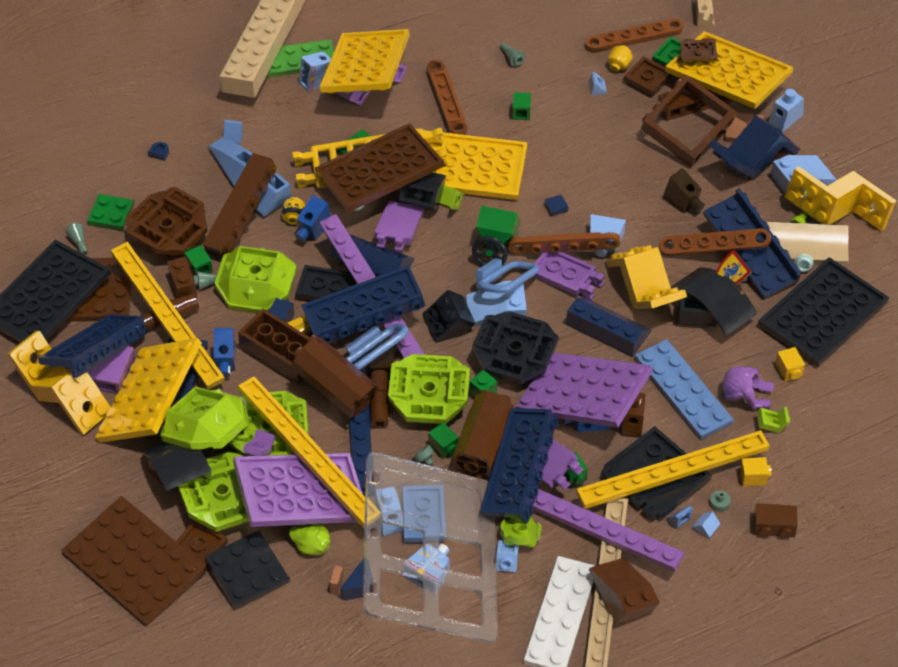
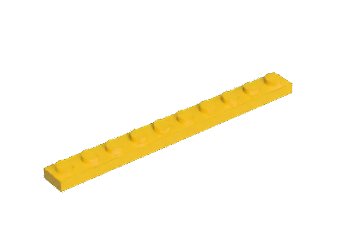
M126 242L112 249L113 257L171 339L176 342L196 338L130 244ZM201 345L191 367L209 390L224 382L225 378Z
M255 376L238 385V391L363 528L380 519L381 514Z
M760 430L578 488L577 495L583 508L587 509L768 451L770 445Z

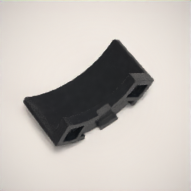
M699 267L670 286V288L677 287L678 290L685 289L687 295L700 302L712 314L725 335L757 315L745 293L742 295L735 287L736 283L726 275L724 277L720 276L714 269Z
M164 442L141 453L142 457L146 456L167 491L200 476L203 479L209 478L212 474V470L201 450L196 451V449L192 450Z

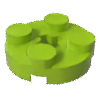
M510 517L509 521L505 522L503 520L501 522L500 535L506 545L515 544L534 547L541 538V524L539 522L538 525L534 523V519L531 517L528 523H523L520 518Z

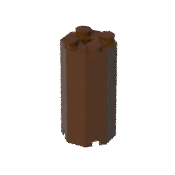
M315 334L312 335L304 347L300 346L294 352L296 358L291 364L292 369L349 418L358 416L369 405L370 402L368 400L370 396L374 398L377 394L379 386L321 337H317Z
M482 390L480 394L475 396L452 457V467L455 470L458 467L463 477L479 481L483 480V477L486 475L487 478L491 476L509 412L514 407L510 402L511 398L509 396L492 393L487 390Z

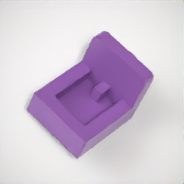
M258 429L255 432L253 441L245 443L243 451L249 453V456L270 455L275 435Z

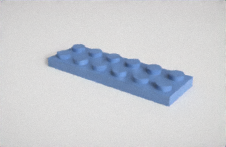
M667 339L635 354V361L638 364L651 365L653 371L649 378L700 440L733 424L734 419Z

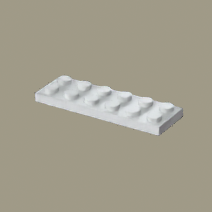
M560 556L557 557L524 658V665L531 667L568 666L594 583L588 569L595 565Z

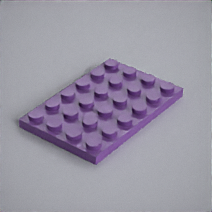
M554 353L547 370L534 377L516 405V408L551 409L555 417L559 419L618 428L653 370L651 365Z
M350 453L326 454L362 493ZM297 455L234 457L233 465L250 527L357 522Z

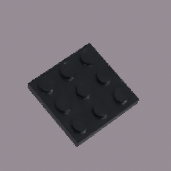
M260 530L205 556V562L234 609L290 582L289 576Z

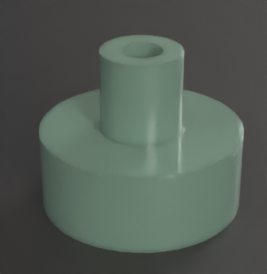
M427 445L416 452L413 457L418 463L424 460L428 466L434 462L430 456L434 453V450L430 445Z
M715 491L711 495L710 506L713 510L724 512L730 507L731 498L725 491Z

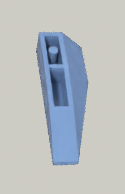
M222 137L209 145V149L232 185L235 186L252 153L237 143ZM277 172L269 181L268 188L263 192L259 205L254 209L262 217H265L283 205L285 200L291 198L290 184Z

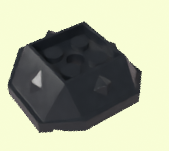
M514 312L486 315L473 342V351L482 370L486 371L490 376L523 384L547 370L559 342V336L554 333L547 322Z

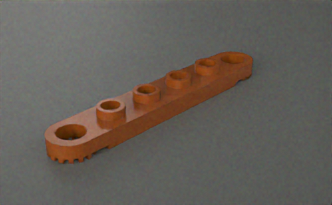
M673 18L590 36L586 39L585 47L588 49L587 51L595 53L601 50H611L615 46H629L666 38L670 35H679L683 30V22Z
M439 59L431 60L427 64V71L448 130L452 134L466 135L467 125L444 62L439 61ZM437 66V67H440V69L438 68V69H436V70H435V69L433 70L432 67ZM455 128H462V130H461V131L459 130V132H458V130L456 131V130H454V129H455Z
M763 228L674 235L664 237L660 242V249L668 256L732 251L733 249L735 251L763 249L770 245L772 238L770 233ZM765 234L766 240L762 243L757 242L758 235ZM668 241L674 242V247L671 250L665 249V244Z
M601 232L526 236V238L515 237L510 239L508 250L514 254H538L615 249L620 245V236L614 232L602 234Z

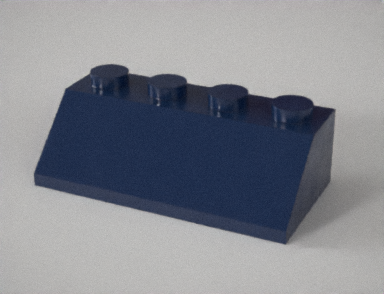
M349 234L375 276L386 274L407 265L411 267L415 258L386 247H376L377 244ZM332 245L329 256L334 257V261L344 264Z
M576 298L567 310L566 325L631 357L634 356L651 333V329L588 298Z

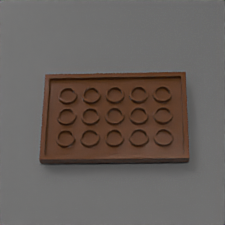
M408 123L315 167V172L349 213L445 167L444 160L418 131Z
M122 495L61 550L63 555L146 627L207 571L203 563Z

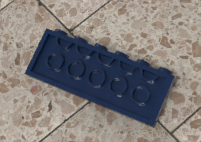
M740 188L736 190L735 195L704 210L703 215L715 232L763 228L770 233L772 239L767 247L736 251L752 271L748 279L763 300L799 281L801 275L799 266L793 263L789 252L782 248L778 237L772 234L768 223L762 220L758 209L751 205L749 197ZM758 235L756 239L757 242H764L766 240V235Z
M409 265L307 302L301 306L313 335L315 334L317 337H321L327 343L372 326L382 324L388 320L401 317L404 314L417 311L425 307V303Z
M109 314L39 356V365H48V367L62 366L65 369L71 368L72 377L78 378L146 335L143 316Z
M510 409L480 510L483 516L520 518L523 523L529 522V518L533 514L534 501L538 496L539 483L543 479L544 465L548 461V451L553 443L554 430L558 426V420L551 409Z

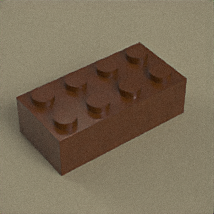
M264 308L261 309L238 332L239 346L299 384L304 378L292 369L291 364L296 358L294 352L300 346L304 347L310 337Z

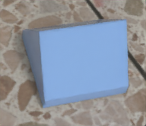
M593 72L589 80L591 95L606 94L607 90L604 79Z
M707 512L700 516L692 526V529L710 538L720 526V522L714 512Z

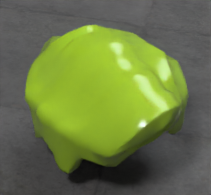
M304 524L291 527L289 530L290 538L302 555H321L328 551L331 542L330 535L323 525Z

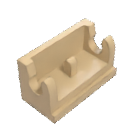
M695 0L697 26H714L712 0Z

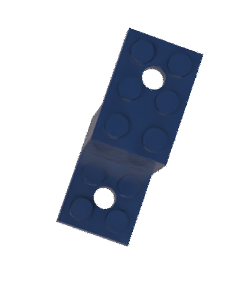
M755 115L729 148L715 140L709 145L714 149L712 153L725 161L724 164L742 174L745 178L751 177L753 179H756L780 149L785 150L787 153L791 151L795 154L800 151V148L781 131Z

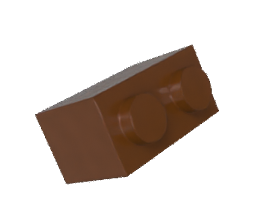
M186 257L167 261L169 276L177 298L194 293L197 298L196 284Z
M756 503L754 510V535H761L763 537L779 536L783 538L795 537L798 527L797 506Z

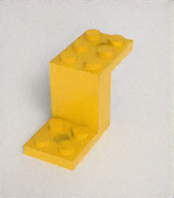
M799 166L794 169L784 196L823 225H831L853 211L880 231L886 228L896 203L895 199L854 171L826 186ZM872 202L875 204L876 209L873 208Z
M651 245L634 247L626 252L612 254L611 259L606 260L607 267L620 266L633 309H652L687 297L685 289L670 288L658 247L652 248Z
M35 331L7 353V355L38 401L60 403L79 433L84 435L107 416V411L111 407L88 372L78 378H73L71 368L65 369L62 366L48 367V365H39L38 359L33 364L30 361L32 353H36L37 357L51 350L41 332ZM86 401L90 405L87 412L83 410V403Z

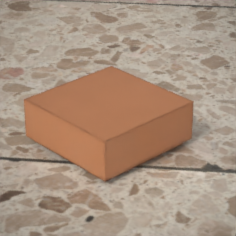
M341 566L334 567L330 579L331 594H339L344 578L343 567Z

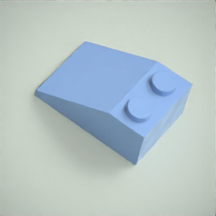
M788 155L773 161L771 177L785 194L793 171L798 166L825 185L836 181V178L817 155Z
M503 281L494 285H507L512 281ZM523 283L507 293L478 290L466 295L467 306L476 323L473 327L481 326L486 315L514 312L526 316L527 309Z

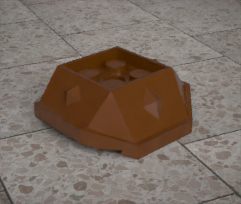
M177 187L169 188L168 191L150 194L126 217L127 235L130 239L156 254H164L169 258L185 255V252L189 251L207 233L204 203Z

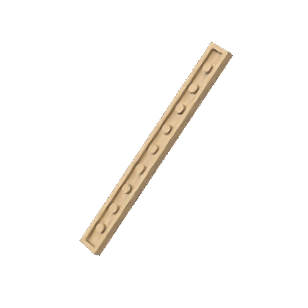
M618 498L607 502L605 518L625 526L628 499ZM602 541L599 565L621 559L622 549ZM597 585L585 667H607L613 617Z

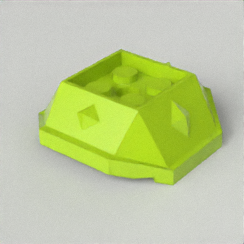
M239 246L231 253L223 255L214 283L215 289L225 301L229 310L257 314L263 308L269 311L276 298L282 300L289 299L297 272V265L286 255L278 251L265 250L263 247L257 249Z
M412 354L401 361L392 363L388 400L406 422L442 424L444 422L447 424L467 405L470 368L461 364L452 356Z
M194 387L166 412L165 424L161 430L163 442L192 450L213 447V449L223 448L248 426L242 397L221 392L220 389L207 390Z
M287 391L269 392L309 435L306 400L298 398ZM242 396L248 426L229 442V445L240 455L249 456V453L243 451L244 445L247 442L253 441L256 430L261 429L275 435L271 453L267 456L295 455V452Z
M227 452L206 459L212 470L211 477L203 479L200 476L178 486L189 517L215 532L249 522L233 465L234 457H242L240 454Z

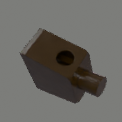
M683 168L669 178L663 194L667 201L682 212H686L690 208L700 212L705 206L699 199L702 191L701 187Z

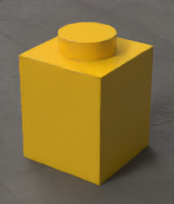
M796 347L777 352L775 364L785 381L795 380L803 376L805 363Z
M766 457L742 458L740 466L742 485H767L768 477H771V466L767 465Z

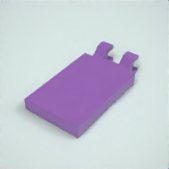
M389 200L375 230L374 238L378 239L376 247L384 248L387 240L396 243L394 248L396 251H402L405 244L410 245L424 214V207Z
M563 252L542 253L534 263L539 267V272L533 277L575 296L581 293L585 298L592 300L595 296L592 293L595 289L594 286L601 288L605 283L602 281L605 275L596 272L595 266Z
M553 439V443L548 451V461L544 465L543 479L541 481L551 488L557 484L566 490L570 483L566 481L563 475L568 469L577 475L584 469L576 461L578 457L575 453Z

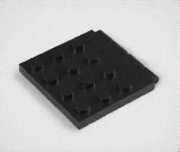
M654 426L604 464L601 476L605 479H610L687 453ZM706 470L631 494L627 499L638 509L644 507L642 512L652 521L656 518L661 520L709 482L712 475Z

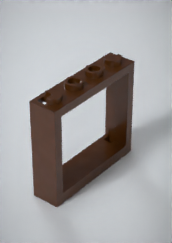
M686 75L683 79L677 80L672 91L668 90L665 93L661 102L658 101L654 105L653 111L650 114H645L642 118L641 130L692 167L709 149L710 143L713 140L716 141L731 125L737 112ZM684 88L723 116L693 151L653 122Z

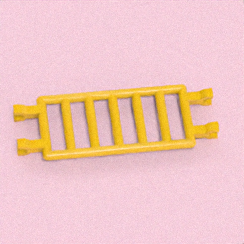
M421 128L416 129L427 143L444 142L442 128L426 133ZM385 134L315 145L311 147V152H292L295 167L312 162L314 174H296L298 189L310 184H316L317 188L327 187L315 172V167L320 166L318 152L329 151L330 160L337 157L336 149L347 148V152L354 149V146L364 145ZM446 149L437 152L444 160V164H448Z

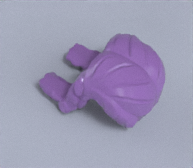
M734 366L726 372L723 381V391L726 400L743 398L752 410H757V408L770 409L771 400L756 399L753 389L771 393L774 389V383L762 381L757 368Z

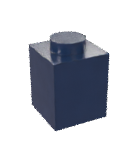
M276 298L268 312L288 323L294 317V303Z

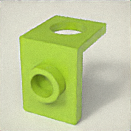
M444 185L440 203L449 206L452 210H459L464 192Z

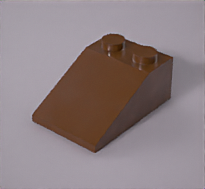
M625 558L588 569L616 624L648 615L660 604L651 584Z

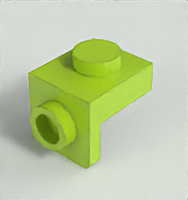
M783 406L778 412L760 408L757 411L758 424L761 429L780 433L790 423L787 407Z

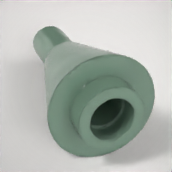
M506 43L500 45L512 66L516 67L523 63L525 59L524 52L509 47Z
M72 223L65 232L75 245L78 246L80 253L86 255L88 251L84 244L83 225Z
M197 271L193 275L197 290L214 285L217 277L215 274Z

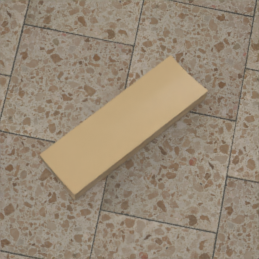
M767 222L772 234L778 237L782 248L789 252L793 263L798 255L808 254L813 258V264L821 265L830 257L842 266H848L849 226Z

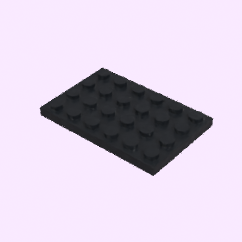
M55 239L0 294V331L20 343L35 331H40L47 341L112 274L110 268Z
M828 257L758 320V325L790 348L796 347L800 355L818 367L887 304L889 297Z

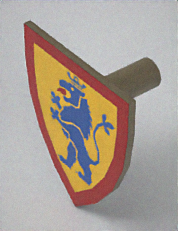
M733 249L720 263L716 273L722 277L726 275L737 286L742 281H747L752 271Z

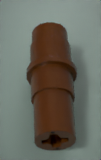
M194 293L174 300L169 299L181 317L199 309ZM152 310L140 315L144 318L147 331L161 325Z
M375 370L371 373V380L379 387L374 398L371 396L369 398L371 426L376 429H383L388 426L389 380L386 371Z

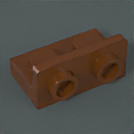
M685 39L680 41L679 51L681 52L682 63L717 61L715 39Z

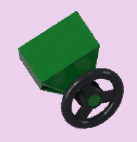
M481 205L476 225L481 237L473 243L471 250L474 260L479 265L484 266L488 263L481 259L483 257L502 259V265L507 261L508 251L506 247H508L510 239L518 236L521 223L518 213ZM484 242L483 251L477 252L478 246ZM500 250L502 251V257L497 254Z

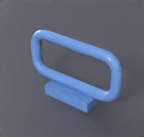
M495 258L476 270L477 288L493 293L510 292L539 272V267L534 263L513 261L502 266V259ZM511 269L528 270L507 285H492Z
M394 324L381 332L377 326H374L345 347L349 354L346 359L351 363L354 362L355 364L353 365L360 370L401 341L408 334L409 329L405 325ZM398 332L396 335H394L385 343H383L386 340V338L389 337L391 334Z

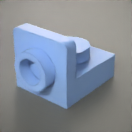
M498 540L497 571H517L519 545H506L503 540Z

